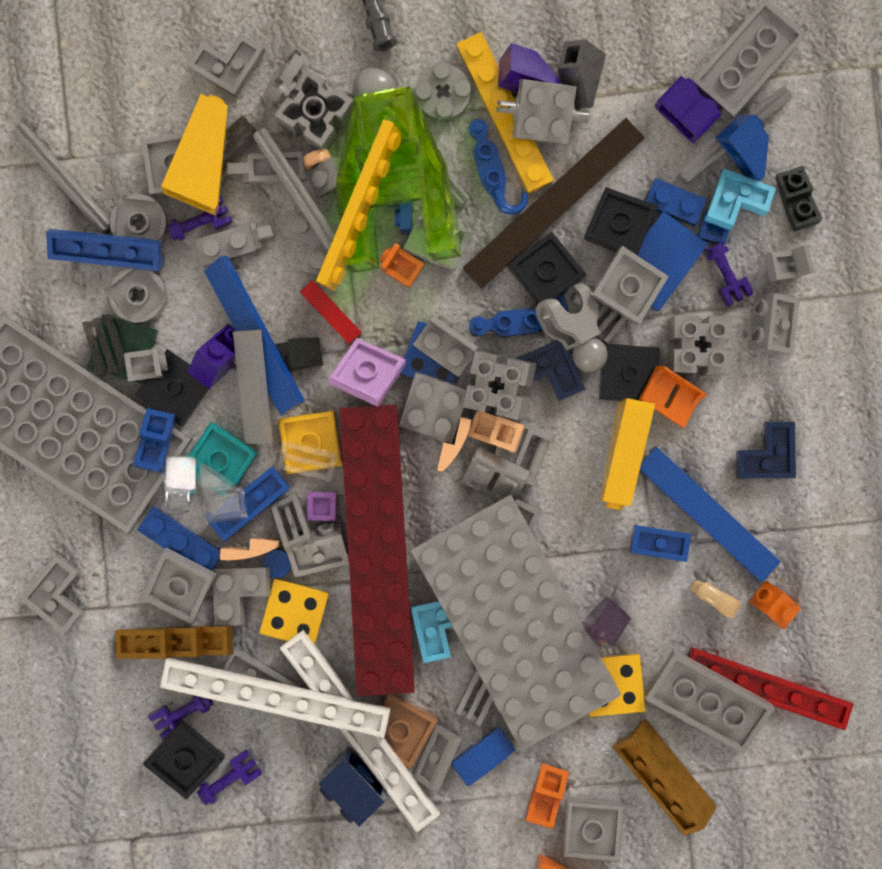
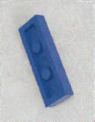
M272 466L210 516L207 522L220 538L226 542L290 490L291 487L277 469Z
M156 506L151 508L137 531L163 548H168L211 571L220 561L219 548Z

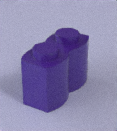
M682 76L675 81L654 105L658 112L693 144L721 116L717 103L711 98L703 97L699 93L698 85L692 79H685Z

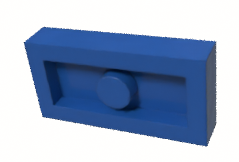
M655 178L645 201L657 205V212L662 213L664 211L672 218L695 227L707 199Z
M633 525L629 552L687 562L691 534Z

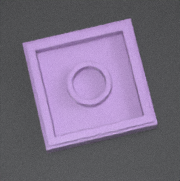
M356 338L328 378V382L331 386L379 407L406 366V359Z

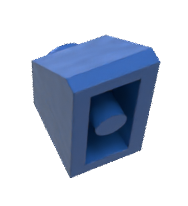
M753 114L739 115L716 139L744 176L755 181H761L765 177L769 135L764 130L765 125L758 116Z

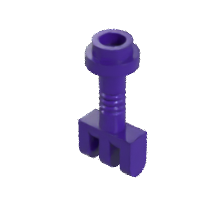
M221 196L219 200V205L223 203ZM226 206L219 207L216 216L204 212L181 223H178L175 218L171 220V224H168L167 227L174 241L177 239L182 241L185 239L184 233L211 222L214 229L218 230L231 224L233 221L230 216L219 219L220 216L228 213Z
M720 242L706 249L708 260H715L727 285L718 290L727 307L734 304L730 296L731 293L737 302L743 300L740 288H742L747 297L753 295V290L747 277L737 280L734 273H732L733 271L725 256V253L729 251L727 246Z
M193 695L194 700L179 709L170 712L167 705H164L150 713L148 718L151 722L159 717L162 718L154 724V727L157 731L166 726L168 727V729L160 734L163 740L175 728L178 721L198 710L202 713L209 711L210 707L214 704L213 700Z
M247 749L230 760L234 769L228 772L227 775H224L210 786L207 782L200 785L197 794L204 805L217 802L216 795L241 778L246 786L262 774L259 768L251 774L247 772L256 764L253 759L244 765L241 763V760L249 755Z

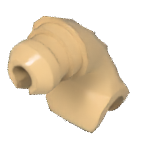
M696 580L690 586L691 592L697 595L700 600L710 604L717 612L728 618H734L741 606L737 599L708 582L704 583Z

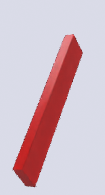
M694 647L690 648L689 658L769 701L773 706L846 730L854 703Z

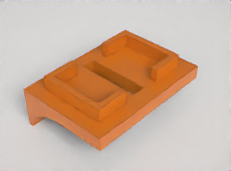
M656 366L639 401L655 404V411L681 428H685L697 404L708 394L667 367ZM675 385H677V388L667 408L664 407L673 388L675 387Z

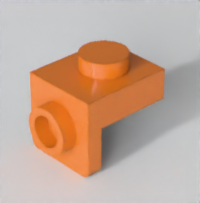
M397 243L393 245L392 249L387 247L379 260L382 263L380 266L382 272L409 289L425 266L423 262L402 250L401 246Z
M768 581L763 582L749 600L752 606L764 613L783 630H785L801 609L784 591Z

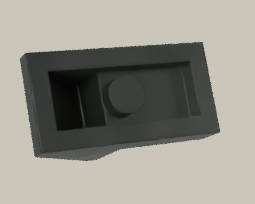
M318 337L288 339V342L275 344L289 371L324 365Z

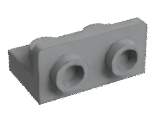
M777 293L756 295L754 297L751 331L749 334V350H765L784 355L793 354L800 299Z
M432 315L426 327L413 343V347L459 378L473 359L475 351L479 349L475 345L477 340L464 331L461 335L452 329L454 324L440 315L437 319Z
M328 522L321 524L317 528L310 529L314 543L309 545L306 542L303 544V548L298 549L295 547L293 552L288 554L294 577L349 564L348 552L340 522L334 524ZM299 529L300 536L304 535L302 529ZM288 534L289 540H293V534Z

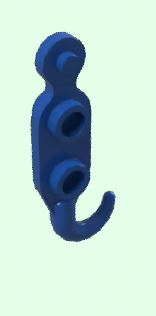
M475 119L469 125V134L477 142L473 150V157L481 184L494 199L497 208L501 212L508 215L518 214L527 205V193L522 192V199L518 205L510 206L507 204L504 197L506 175L498 148L486 137L488 132L487 123L482 119Z
M561 295L557 299L559 300L562 307L568 312V306L565 300V296ZM533 308L501 311L490 320L477 316L469 324V330L472 335L478 337L485 335L488 331H493L501 337L534 334L542 330Z

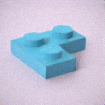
M723 168L704 221L731 230L740 208L765 216L769 211L776 188Z
M439 601L411 606L423 663L451 657L445 629L452 628L453 626Z

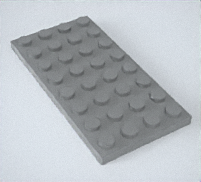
M3 316L0 320V450L127 534L131 533L193 439L174 427L163 474L135 468L133 462L141 439L139 432L146 408L10 318Z
M511 494L411 549L413 556L521 751L621 696L620 691Z

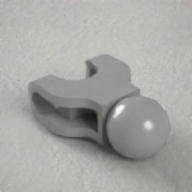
M577 283L572 285L565 293L568 312L558 300L545 299L538 303L535 313L547 336L561 342L566 351L573 348V362L579 370L586 373L596 372L605 365L608 357L607 348L604 343L595 338V336L601 334L597 326L599 305L596 299L590 295L591 290L586 284Z

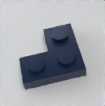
M558 340L516 358L537 363L533 382L548 376L558 401L586 390L569 350L566 351L563 344Z
M764 422V450L736 451L737 479L796 478L795 422Z

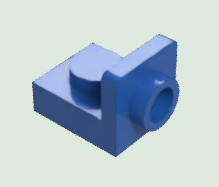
M392 191L390 195H384L383 202L385 207H400V209H395V226H400L401 235H410L413 228L412 195H407L404 191Z

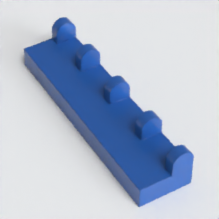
M57 229L46 231L47 258L51 260L159 271L165 263V256L162 255L161 240Z

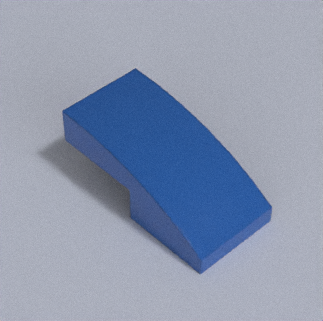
M146 409L139 432L141 439L133 462L135 468L163 474L172 439L175 414Z
M495 727L475 745H470L456 757L451 765L465 785L470 786L505 760L516 749L501 728Z

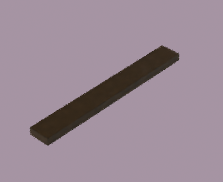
M625 118L463 267V270L483 289L510 262L520 255L634 150L645 137Z

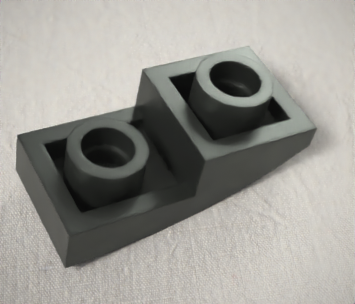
M800 166L777 174V186L793 231L819 224L822 216L811 195L814 188L804 167Z

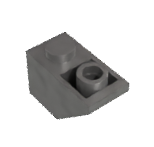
M586 39L564 42L558 65L561 83L563 85L577 86L574 101L575 109L593 108L606 57L603 51Z

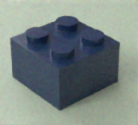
M349 746L324 769L318 783L321 794L330 802L334 800L340 806L342 816L349 823L354 821L359 827L385 802V789L368 766Z

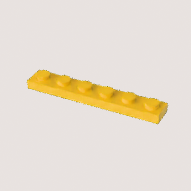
M482 32L456 43V48L527 194L552 184L554 180L535 141L512 137L514 126L512 114L497 112V107L507 108V106L497 105L498 100L514 102V98L510 90L498 87L499 67Z
M385 119L382 121L316 279V282L333 291L344 279L345 265L348 258H351L355 253V241L359 232L363 231L367 224L368 210L377 200L379 194L378 186L381 179L385 178L388 174L391 155L393 151L398 149L401 142L400 130L393 122Z

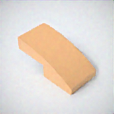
M476 410L467 436L515 453L525 426L500 416L497 417Z
M460 418L454 445L443 443L437 471L443 472L459 453L469 432L471 419Z
M252 538L250 539L249 549L224 547L220 550V560H241L259 556L282 546V540Z

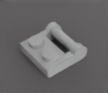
M508 418V420L525 426L515 453L497 447L494 454L520 466L532 435L539 437L527 469L530 472L525 482L536 487L538 482L536 477L549 443H553L556 434L524 421Z

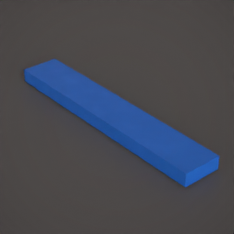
M220 256L204 272L235 331L261 330L267 390L280 416L287 415L305 402L229 257Z
M657 446L642 460L639 471L759 582H763L781 563L776 556Z

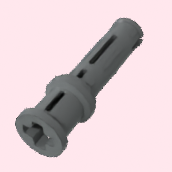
M362 0L367 15L365 24L367 29L371 31L374 40L372 44L373 49L381 52L393 48L397 44V39L391 33L389 27L390 18L386 12H383L380 0Z

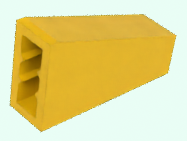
M200 94L161 185L163 194L215 216L219 210L228 122V105L221 98L214 95L207 97Z
M626 398L617 404L599 501L606 502V508L622 511L623 505L631 506L655 408L653 403Z

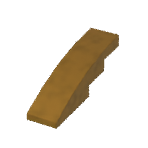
M231 625L115 630L116 659H166L170 657L233 654V631Z

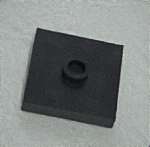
M605 187L585 233L584 240L613 251H617L619 247L624 246L638 256L658 206Z
M553 232L549 233L508 264V269L537 305L545 299L559 298L572 285L579 283L587 275Z
M604 343L607 348L608 357L600 372L598 400L622 401L628 398L639 401L655 367L659 366L660 348Z
M167 349L164 353L168 370L163 371V377L146 379L135 395L158 411L175 414V423L184 427L209 389L187 373L190 367L188 362Z
M181 720L144 760L143 765L187 800L224 760L225 754L185 721Z

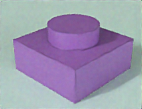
M308 492L307 520L336 521L337 492Z

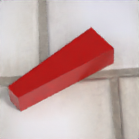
M313 280L300 291L301 295L349 345L362 334Z

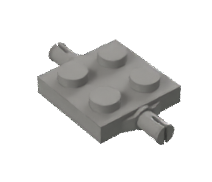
M520 79L518 94L514 102L498 100L497 105L507 106V108H496L497 112L512 114L514 121L512 137L568 144L573 121L588 123L590 120L589 118L580 117V115L590 117L589 111L575 110L574 101L577 86Z

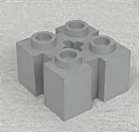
M305 69L294 87L295 98L292 100L286 97L274 116L279 126L294 136L298 137L302 132L306 144L315 150H329L337 139L336 126L339 125L344 128L356 111L354 100L335 87L331 93L328 92L325 80ZM320 110V114L316 116L311 115L312 111L317 113Z
M675 315L670 318L668 323V342H675V349L668 353V369L682 376L695 374L697 369H701V376L723 377L731 374L732 351H724V346L726 342L732 340V317L709 316L702 320V323H698V316ZM698 341L704 345L702 353L699 347H695V343Z
M475 351L470 373L477 375L476 382L467 386L463 407L482 412L493 411V407H496V415L515 420L524 419L530 396L523 395L525 386H532L537 363L508 358L506 364L503 363L505 357L503 355ZM501 378V383H504L505 386L504 389L497 390L496 381H499Z

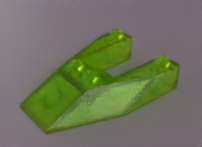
M407 86L355 96L336 179L339 224L383 119L393 122L401 132V142L398 149L393 151L391 155L388 174L385 178L381 179L378 186L379 194L377 200L368 210L367 224L364 230L359 232L355 241V253L351 258H348L345 267L352 273L380 269L374 208L420 200L422 204L426 253L434 261L462 257L459 227L448 167L411 87Z

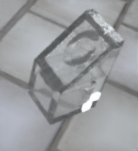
M166 457L163 468L160 511H167V513L172 515L189 512L196 490V458Z
M207 464L199 465L200 473L197 474V483L199 489L203 490L204 501H201V512L207 522L216 524L248 518L244 490L215 468Z

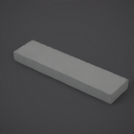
M261 330L234 331L233 339L245 444L272 443L273 437Z
M236 646L233 648V654L228 656L221 670L308 689ZM304 721L316 729H318L320 725L317 723Z

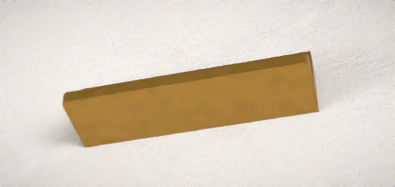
M646 719L640 721L631 734L618 739L612 748L684 836L705 829L717 808L716 804Z

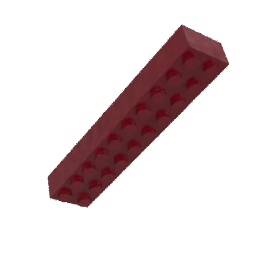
M382 405L379 407L340 408L357 697L415 693L397 405Z

